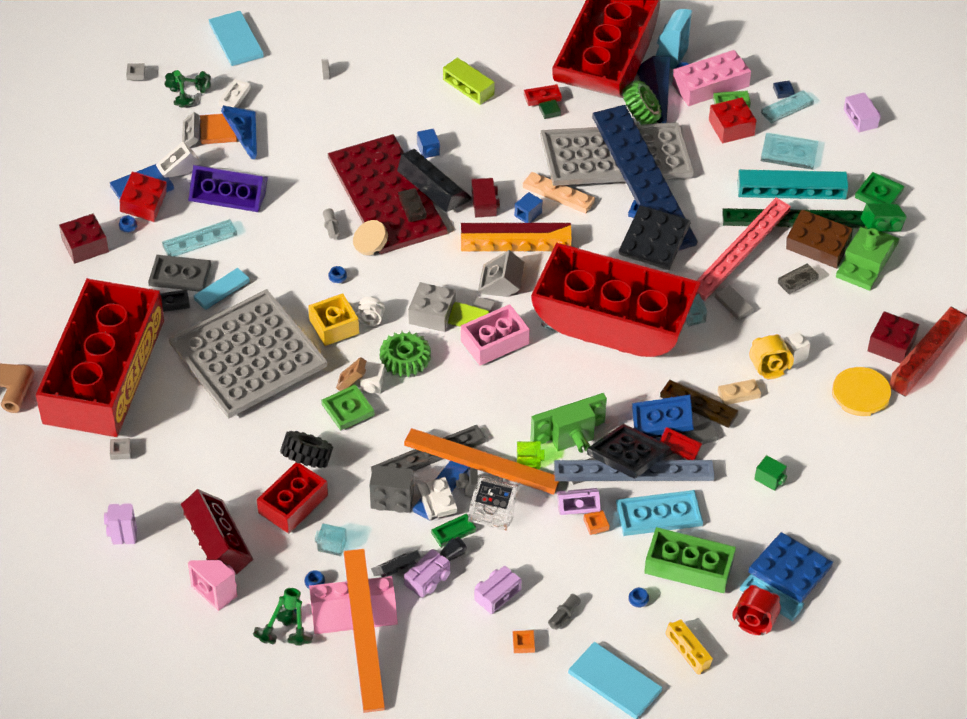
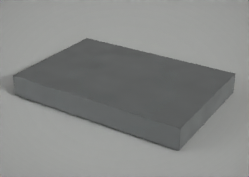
M156 254L148 284L152 287L188 289L189 291L200 292L205 288L211 260Z

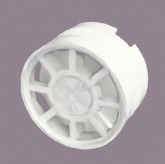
M365 297L359 302L356 316L362 324L376 326L382 320L385 306L376 298Z

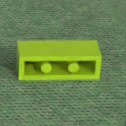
M458 57L443 67V80L479 105L495 94V82Z

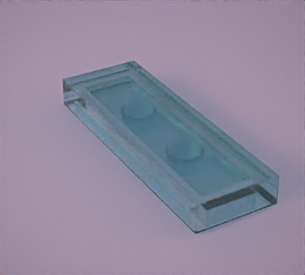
M803 90L762 108L761 114L772 124L814 105V100Z

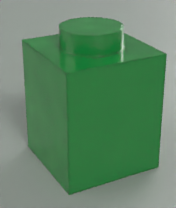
M766 455L756 467L754 480L775 491L787 479V466Z

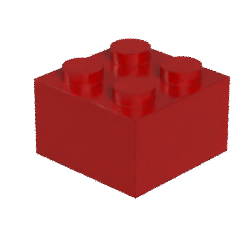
M743 97L710 105L709 122L722 144L755 136L757 120Z
M132 171L119 200L120 212L155 222L166 196L167 182Z

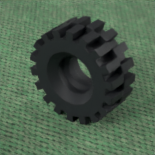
M287 431L280 453L284 457H288L289 460H294L296 463H302L305 466L326 468L334 447L328 441L315 437L312 434Z

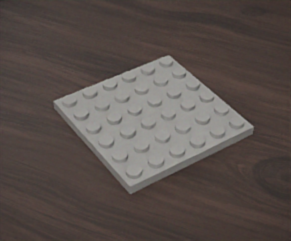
M268 289L169 338L170 345L228 419L328 366L327 360Z

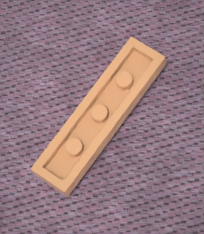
M531 172L523 182V188L583 213H587L595 202V197L565 185L553 186L551 179Z

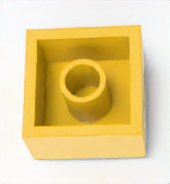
M343 293L308 305L309 321L324 346L359 334V319Z

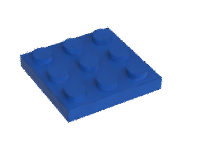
M780 532L749 567L748 573L802 603L832 568L833 561Z

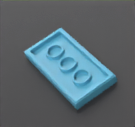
M241 11L209 19V25L231 66L264 57L263 51Z
M695 490L616 500V508L623 536L653 533L656 527L676 530L703 526Z
M593 642L568 669V674L634 719H638L662 692L660 685L596 642Z

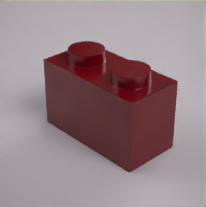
M493 178L471 179L475 218L497 216V209H500V200L496 198L498 196V186L494 185Z

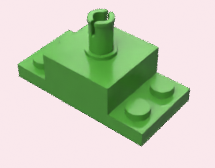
M866 226L864 228L860 227L846 249L844 261L836 272V278L870 291L897 247L899 238L873 228L867 229Z
M597 394L531 416L530 441L533 446L552 440L557 451L577 446L579 452L583 453L582 447L586 452L587 448L590 447L588 442L594 440L595 426L605 423L607 403L605 394Z

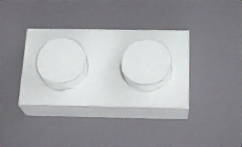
M234 79L219 100V106L225 105L237 108L250 91V83Z

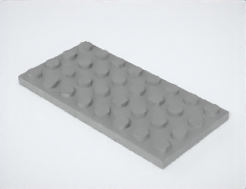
M679 123L636 125L664 179L693 177L694 171ZM597 127L541 130L540 137L553 186L625 181Z

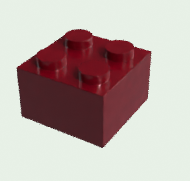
M94 213L59 224L62 241L74 264L109 252L106 235Z
M883 311L870 336L867 351L903 365L917 338L920 324Z

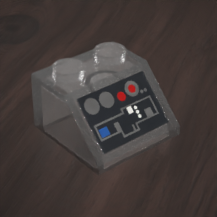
M480 475L470 503L468 521L507 531L513 521L518 485Z

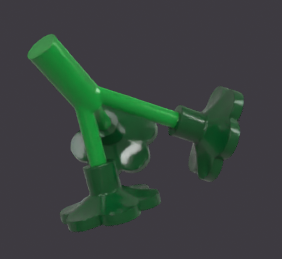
M174 70L172 73L165 75L166 81L164 85L166 88H170L171 92L181 90L179 92L180 96L175 97L173 101L174 105L181 108L191 106L193 101H195L194 96H190L184 91L185 81L193 82L195 89L201 93H205L211 87V76L206 74L205 71H201L195 79L184 77L179 70Z

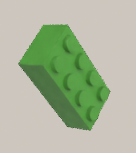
M656 527L647 553L644 574L724 594L734 562L736 547Z

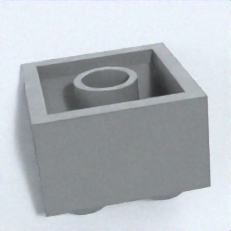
M508 250L483 264L478 293L507 297L518 292L521 287L525 262Z

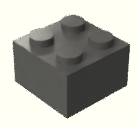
M373 465L369 484L371 509L410 513L414 496L413 470Z

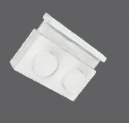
M445 477L427 481L423 485L417 484L429 520L432 517L437 516L439 518L457 513V507Z

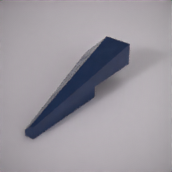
M666 56L650 57L641 63L637 71L639 80L649 86V89L656 95L655 97L661 106L662 112L661 118L657 121L658 124L667 123L670 57Z

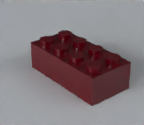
M197 489L181 503L184 510L183 514L192 526L191 531L197 536L198 544L207 556L206 560L222 561L226 566L229 565L233 568L235 575L254 560L222 499Z

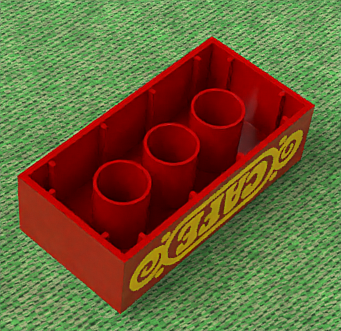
M86 278L36 392L42 424L118 437L164 323L159 290Z

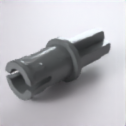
M570 594L568 599L557 607L556 613L548 621L552 629L557 630L566 619L572 616L574 609L581 603V599L577 595Z

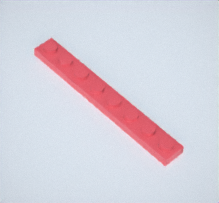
M775 198L697 279L701 284L696 296L705 301L788 214L791 206Z

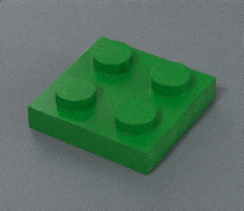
M872 172L855 193V198L867 204H894L903 192L904 186Z

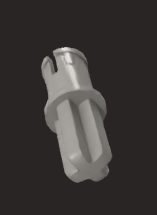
M328 208L323 211L324 227L328 231L329 238L336 240L340 235L338 230L339 224L337 219H335L334 210Z

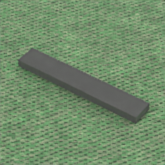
M477 424L443 438L471 448L486 442V438ZM414 449L375 466L412 469L416 471L444 458Z

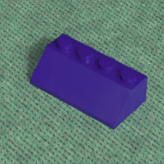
M193 165L188 201L259 212L266 194L268 176Z

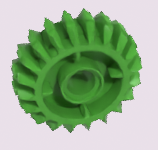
M635 80L623 89V99L632 117L637 122L639 121L641 125L654 124L661 118V106L655 97L656 95L653 94L648 85H645L640 80Z
M401 331L400 334L394 332L393 336L388 335L387 340H383L379 357L381 364H384L387 372L392 371L393 376L397 373L400 377L407 375L409 378L410 374L416 376L418 372H423L424 368H427L428 362L431 360V348L428 341L423 336H419L417 332L415 334H411L410 331L408 333Z

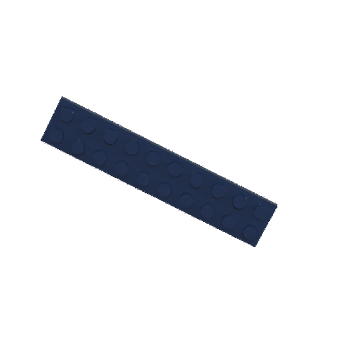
M626 105L593 112L592 118L637 205L685 218ZM690 226L679 250L697 246L698 241Z

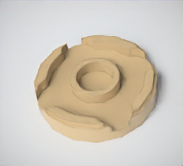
M377 220L364 222L358 227L353 237V245L356 250L363 255H373L374 252H379L388 239L386 227Z

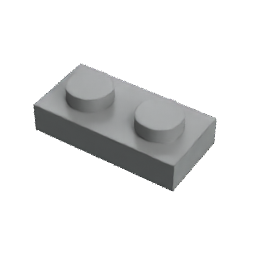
M195 112L183 121L182 142L189 148L197 144L200 138V115Z

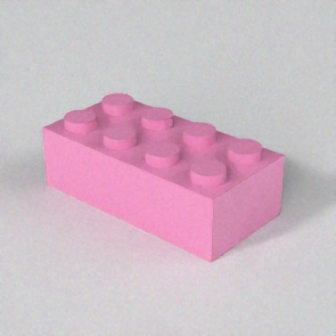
M732 50L674 69L672 85L686 104L691 106L712 99L713 93L733 92L749 87L751 70L737 52Z

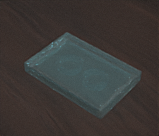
M766 133L760 161L813 170L819 141Z

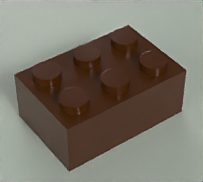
M802 209L786 238V249L837 269L846 249L852 241L853 229Z

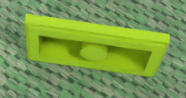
M454 302L448 324L461 327V325L490 312L460 302Z

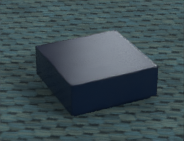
M790 80L773 83V89L778 99L794 97L795 91Z

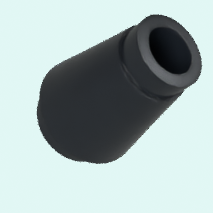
M457 536L456 538H451L439 554L450 562L464 555L467 546Z

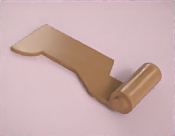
M0 363V387H6L7 389L1 402V407L5 411L10 413L19 412L35 375L34 370L30 366Z

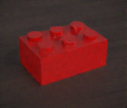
M295 462L257 498L258 514L289 534L328 496L327 480L301 463Z

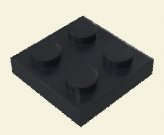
M418 550L410 551L375 566L371 570L374 576L388 577L397 573L398 567L403 569L415 565V560L421 558Z

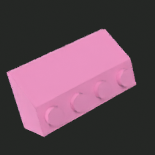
M392 576L368 579L374 627L398 625ZM347 581L309 586L314 634L353 630Z

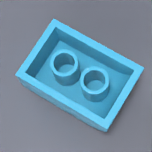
M676 10L668 23L665 24L662 34L657 39L659 47L656 56L670 57V69H675L681 63L688 50L692 10Z

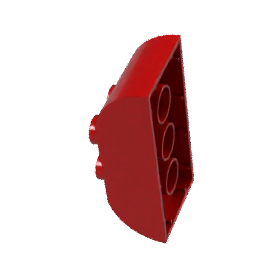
M586 0L552 67L554 81L624 98L623 89L630 82H633L649 48L661 0Z
M556 242L532 292L531 300L539 317L547 325L563 335L612 348L623 353L641 357H655L669 352L676 345L701 282Z

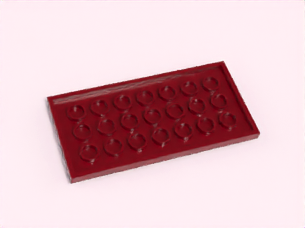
M394 134L328 153V159L362 223L377 220L386 227L388 239L384 247L378 252L379 255L447 234V228L431 199L397 171L401 155L404 151Z

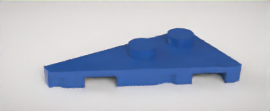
M223 105L221 113L250 159L255 160L257 156L256 112Z

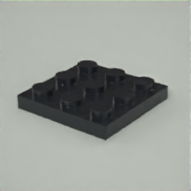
M640 205L618 253L624 257L670 270L691 222L688 219Z
M623 423L588 447L587 455L635 479L669 455L671 447Z

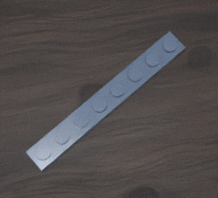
M554 460L555 481L714 480L712 460H660L635 479L597 460Z

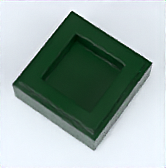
M556 100L539 103V109L544 119L561 116V110Z

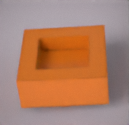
M603 510L584 514L583 520L590 535L609 530L610 525Z
M534 630L513 631V652L535 653Z

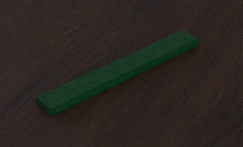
M722 208L723 226H749L764 209ZM790 209L788 214L775 227H792L801 210ZM805 210L850 228L865 227V224L860 219L863 211Z

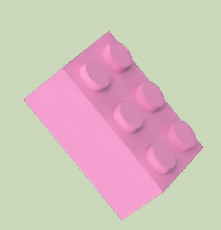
M509 304L461 325V342L481 366L528 345L530 329Z

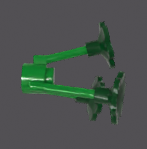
M286 588L284 595L279 597L278 605L269 623L264 628L255 627L253 636L262 643L274 645L277 636L272 633L273 624L277 619L284 626L297 625L296 633L289 635L288 643L296 646L312 643L313 635L304 632V627H302L301 592L296 588Z

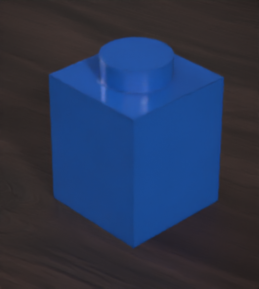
M434 128L417 132V146L421 155L425 158L440 155V142Z
M528 192L515 203L514 216L524 223H531L542 214L543 200Z

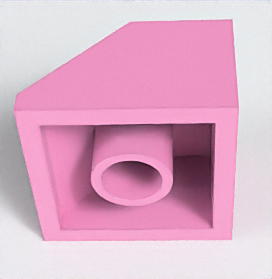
M191 560L188 562L191 586L218 611L237 597L235 571L231 566H226L220 560Z

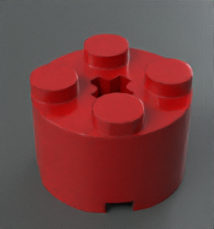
M750 585L739 598L732 613L734 621L737 619L739 622L738 626L749 634L761 635L764 632L767 634L771 631L781 611L780 598L775 593H770L756 585Z

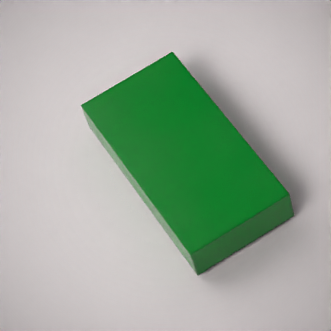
M467 513L431 529V534L441 548L451 538L458 536L462 539L476 532V526Z

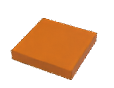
M223 114L200 115L201 144L237 142V136Z

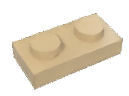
M755 379L718 386V394L722 403L726 405L758 399L761 396Z

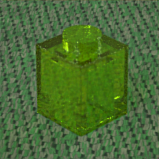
M517 441V463L541 469V461H545V449H541V441Z

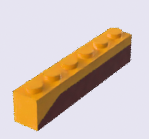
M461 223V251H552L556 242L571 246V223Z

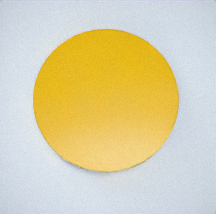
M852 367L840 372L833 382L832 395L844 411L857 416H871L872 413L884 410L890 401L891 387L887 379L879 372L865 367Z

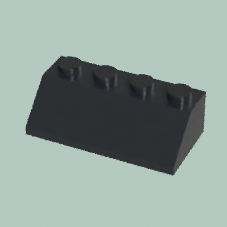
M412 149L401 155L397 171L446 213L472 200V197L417 150Z

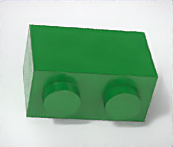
M866 203L860 219L867 229L901 231L907 216L898 204Z

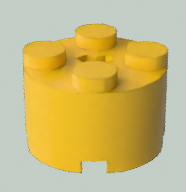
M779 334L756 338L752 342L753 346L750 349L749 357L759 375H762L765 379L781 377L784 375L783 371L792 367L794 357Z

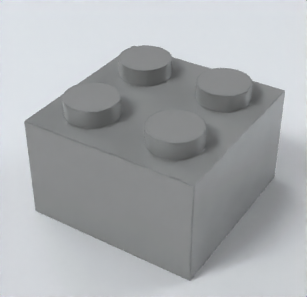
M419 282L408 309L409 324L445 332L453 304L456 302V290Z

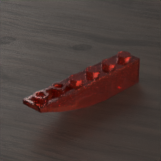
M951 306L893 371L890 380L891 389L906 397L947 347L967 318V314Z

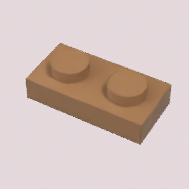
M360 357L340 373L336 389L342 391L352 386L356 380L363 378L366 373L365 365L367 360Z

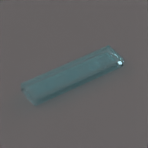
M228 219L163 241L162 247L167 256H178L237 236V230L232 221Z

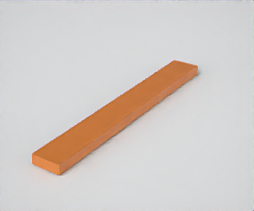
M413 428L410 429L404 441V446L553 495L560 482L555 481L553 474Z
M365 550L344 551V561L363 713L384 711L385 706Z

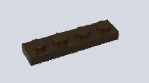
M670 379L660 392V397L663 399L690 395L692 412L727 428H730L738 416L739 410Z

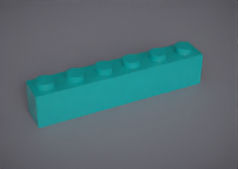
M739 169L737 179L738 197L846 200L848 192L847 172Z

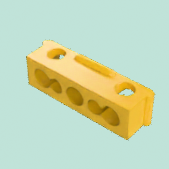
M682 619L673 623L669 622L666 635L693 670L700 675L702 671L709 669L713 658Z

